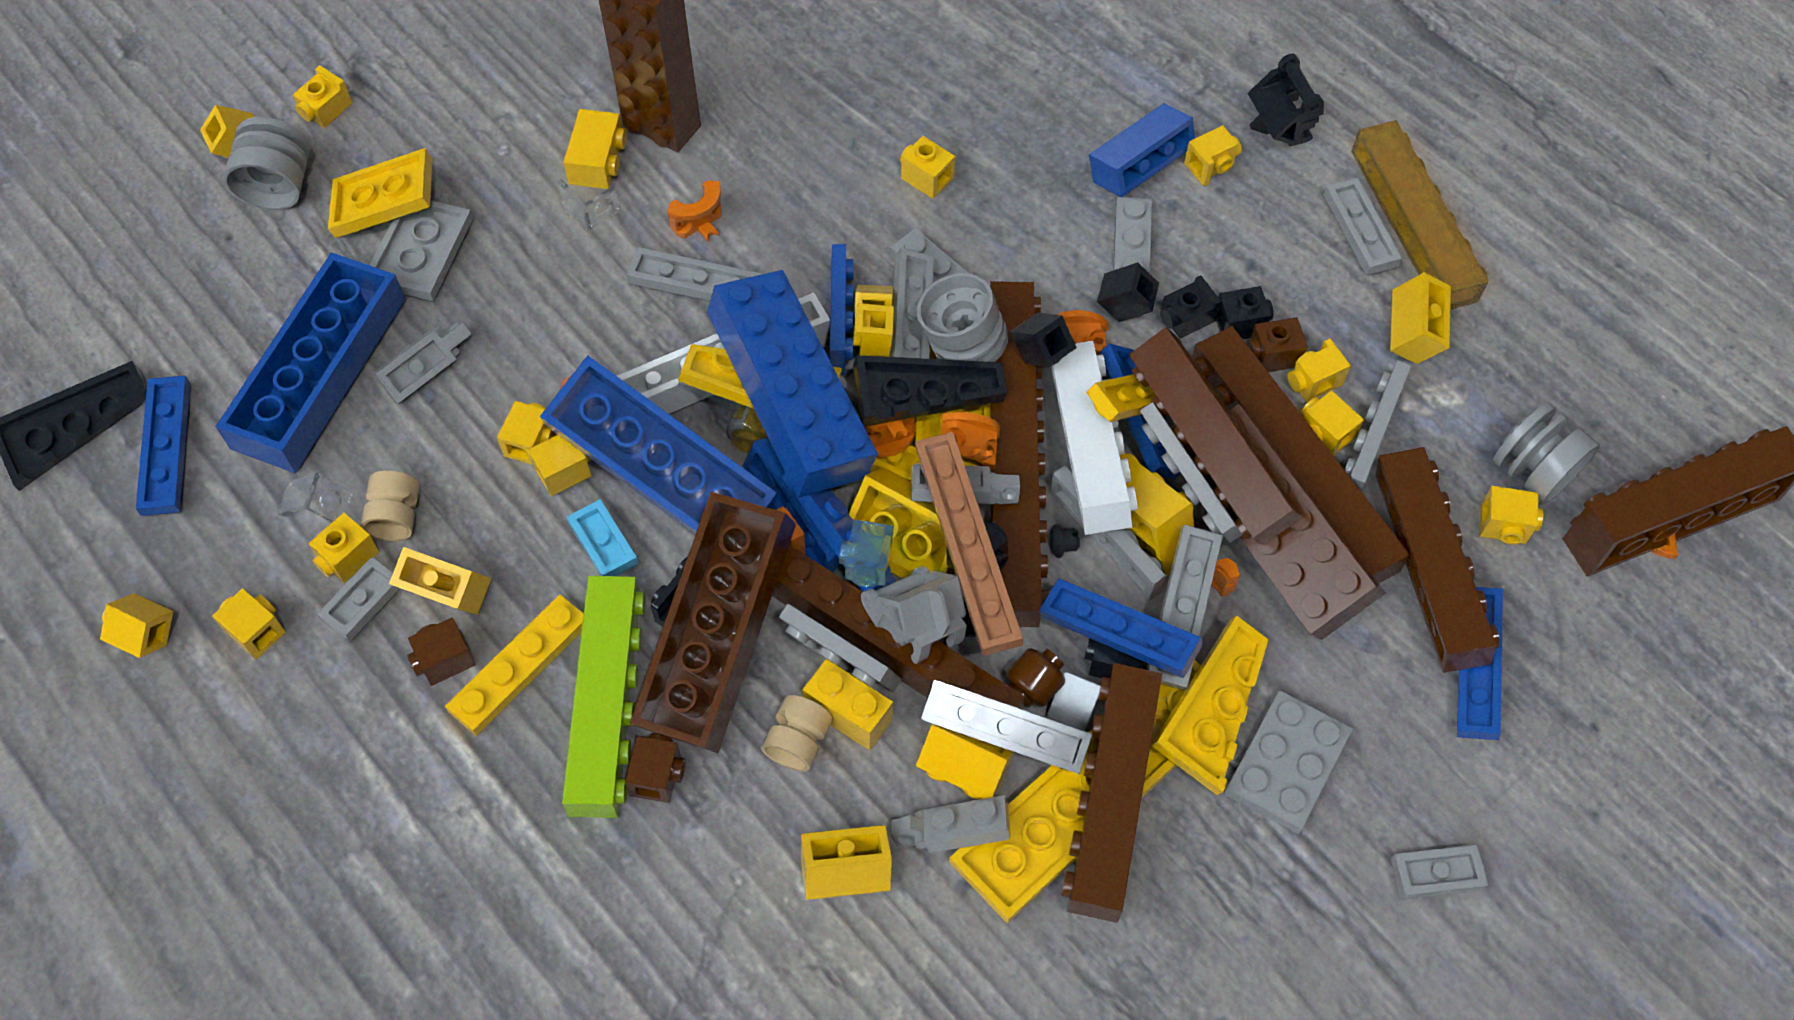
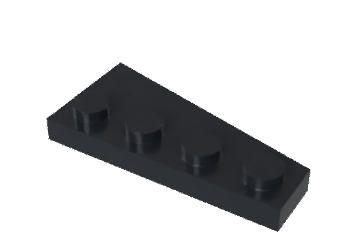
M856 355L853 363L860 420L863 426L1003 402L1007 395L1002 362Z
M133 361L0 417V456L13 486L17 490H22L146 400L147 387Z

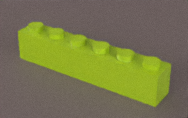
M588 576L562 804L568 817L618 818L619 804H626L628 790L625 785V779H622L623 765H629L631 760V740H626L627 726H633L630 724L635 709V703L630 702L631 688L638 687L639 667L638 664L633 663L635 651H641L642 628L637 627L638 615H644L646 609L645 591L639 590L636 577Z

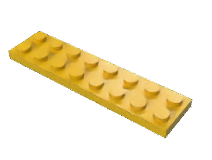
M1196 660L1193 661L1188 685L1201 666ZM1161 684L1151 744L1185 690ZM1091 738L1080 774L1051 765L1008 804L1009 840L959 848L949 857V863L1007 924L1077 858L1070 856L1069 851L1073 831H1082L1084 817L1078 816L1076 813L1081 790L1089 792L1091 777L1084 776L1088 751L1096 753L1098 743L1096 738ZM1151 745L1142 798L1177 766Z

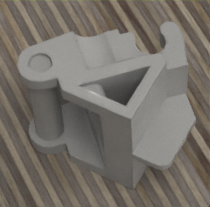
M920 566L914 569L912 575L876 591L868 589L861 594L862 605L876 627L888 630L896 643H900L901 646L911 642L914 650L911 659L915 664L927 659L933 642L948 636L946 642L949 647H953L961 643L965 637L967 625L962 618L966 615V609L959 578L956 575L938 571L930 572L926 567Z

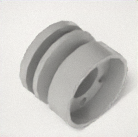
M253 117L243 120L236 128L231 154L229 155L224 172L223 183L227 191L236 199L260 209L283 210L291 208L298 202L311 150L308 138L298 128L275 118Z
M952 274L935 281L923 292L917 305V318L937 359L995 362L1003 354L1008 343V329L999 311L993 292L985 280L973 274Z
M1549 402L1543 404L1532 414L1525 416L1505 437L1502 446L1493 457V463L1499 468L1505 467L1515 459L1507 472V475L1511 478L1517 477L1527 469L1530 470L1531 474L1523 488L1526 491L1539 493L1538 501L1542 505L1558 495L1584 469L1600 448V444L1582 429L1573 431L1565 438L1562 437L1561 433L1569 419L1565 415H1560L1548 425L1557 409Z

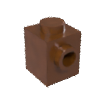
M1297 317L1255 324L1251 338L1247 340V346L1268 373L1295 368L1298 358L1305 354L1308 349Z
M453 617L439 624L426 625L417 634L408 637L414 651L407 655L416 676L424 674L431 686L476 666Z
M652 734L649 738L636 737L625 779V785L631 797L670 803L675 782H682L686 759L681 758L678 744L673 742L671 738L659 734Z

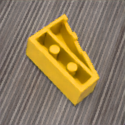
M1131 453L1119 455L1120 460L1128 459L1131 482H1126L1127 488L1134 487L1138 510L1131 511L1132 527L1127 529L1135 535L1139 547L1142 550L1145 549L1160 562L1167 577L1171 573L1181 528L1183 525L1194 527L1193 504L1186 494L1175 491L1165 483L1158 473H1151L1142 466Z

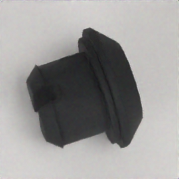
M1055 524L1049 533L1052 553L1061 558L1064 552L1077 551L1080 547L1078 530L1074 527L1062 529L1059 524Z

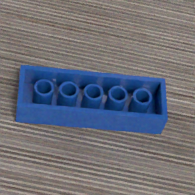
M332 252L329 254L215 426L230 450L296 474L405 301L395 274Z
M779 270L714 285L707 314L797 497H803L864 479L865 475L869 474L878 453L784 271Z
M588 355L540 415L546 427L694 535H696L710 492L771 508L777 499V492Z

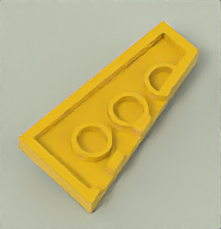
M691 344L678 381L753 408L725 349ZM833 367L839 378L842 368Z
M1237 615L1229 620L1151 744L1153 748L1215 795L1224 792L1227 778H1225L1227 768L1236 752L1238 744L1235 741L1240 725L1245 721L1249 708L1246 704L1251 688L1256 684L1269 640Z

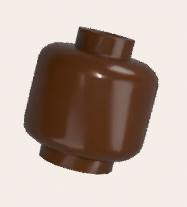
M1029 648L1007 670L1006 677L1009 681L1007 685L1025 696L1024 706L1028 709L1032 705L1039 708L1044 707L1065 684V677L1060 671L1064 663L1047 648L1043 653Z

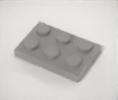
M430 200V207L393 219L370 266L395 274L404 295L434 302L473 220L471 209Z
M788 603L780 614L779 618L789 625L785 632L813 651L817 645H820L821 649L818 653L846 672L851 665L855 668L852 675L877 692H880L885 687L894 693L902 679L888 667Z
M1279 690L1224 794L1299 835L1353 728Z

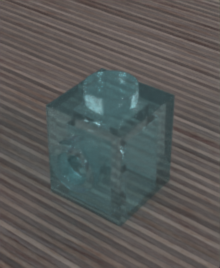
M860 520L853 521L850 541L842 540L839 555V564L845 565L846 580H852L855 584L864 587H872L876 584L885 586L893 544L892 525Z

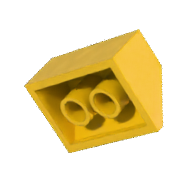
M884 467L866 474L849 515L856 525L867 534L869 543L879 557L888 563L891 569L890 572L905 578L912 575L914 569L924 566L930 572L938 571L952 575L954 570L947 566V544L933 502L912 501V482Z

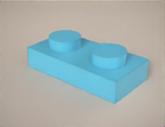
M601 499L566 517L569 526L600 576H617L638 565L636 555Z

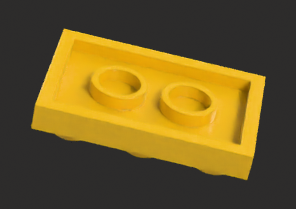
M423 148L334 178L332 180L328 230L335 238L430 207L433 157L428 150Z

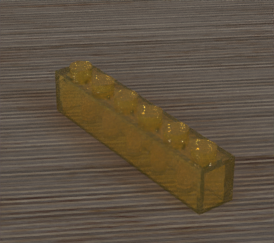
M1397 120L1359 129L1351 152L1418 274L1420 275L1425 272L1451 286L1450 310L1479 302L1489 282L1487 273L1473 255L1469 241L1463 237L1457 227L1455 216L1451 211H1448L1441 199L1439 188L1429 178L1423 160L1418 158L1413 150L1408 134L1403 132Z

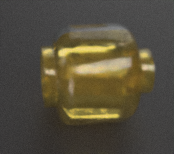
M737 403L727 427L728 435L735 447L749 453L754 441L765 438L769 442L770 440L755 410Z

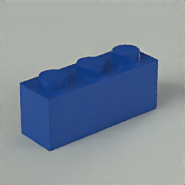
M1163 103L1089 154L1093 182L1115 195L1123 197L1187 152L1189 141L1195 139L1193 117Z

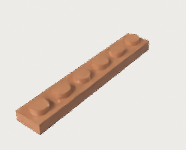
M950 432L915 441L916 452L956 575L959 578L960 587L982 655L985 656L1022 646L1023 637L954 433Z

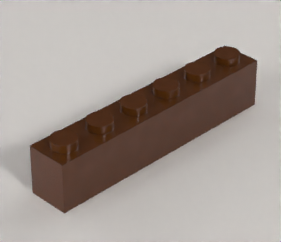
M1165 327L1129 354L1136 365L1132 372L1145 388L1150 385L1156 394L1152 398L1154 405L1164 417L1171 416L1176 424L1172 428L1173 433L1184 447L1190 444L1196 453V456L1192 458L1194 464L1204 477L1211 475L1217 484L1213 492L1225 508L1232 506L1238 515L1234 523L1247 540L1252 537L1264 545L1302 518V515L1180 339L1173 332Z
M1425 447L1379 455L1376 479L1396 537L1410 554L1405 564L1442 672L1446 673L1490 665L1496 648L1500 646L1499 634L1494 624L1489 625L1485 615L1487 612L1485 595L1482 590H1476L1473 582L1475 576L1474 566L1469 556L1464 557L1462 552L1461 530L1457 523L1452 524L1450 519V501L1445 491L1441 492L1438 486L1439 472L1436 462L1434 460L1429 461Z
M1114 663L1110 677L1102 676L1098 700L1105 701L1103 714L1095 713L1091 738L1098 739L1096 753L1088 751L1084 776L1091 777L1089 792L1081 790L1076 815L1084 817L1082 831H1073L1069 851L1070 856L1077 857L1074 872L1066 870L1061 895L1062 897L1069 898L1067 912L1118 923L1123 912L1163 673Z

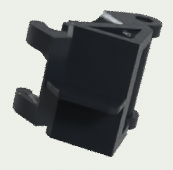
M1294 53L1288 54L1279 61L1278 68L1271 70L1247 94L1259 113L1249 125L1251 130L1266 135L1271 134L1273 139L1287 143L1290 147L1313 139L1309 129L1314 128L1315 123L1319 122V116L1324 115V101L1319 94L1314 93L1301 71L1300 60ZM1300 96L1303 102L1301 107L1297 109L1293 101H1297Z

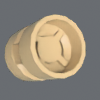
M383 470L370 475L366 492V499L370 502L364 506L360 527L370 534L371 537L384 541H401L411 537L415 518L413 509L417 504L420 487L418 480L398 471Z
M787 695L776 715V721L779 725L770 727L761 746L762 752L771 760L784 767L800 772L809 771L819 751L816 740H823L833 720L832 715L823 706L801 696Z

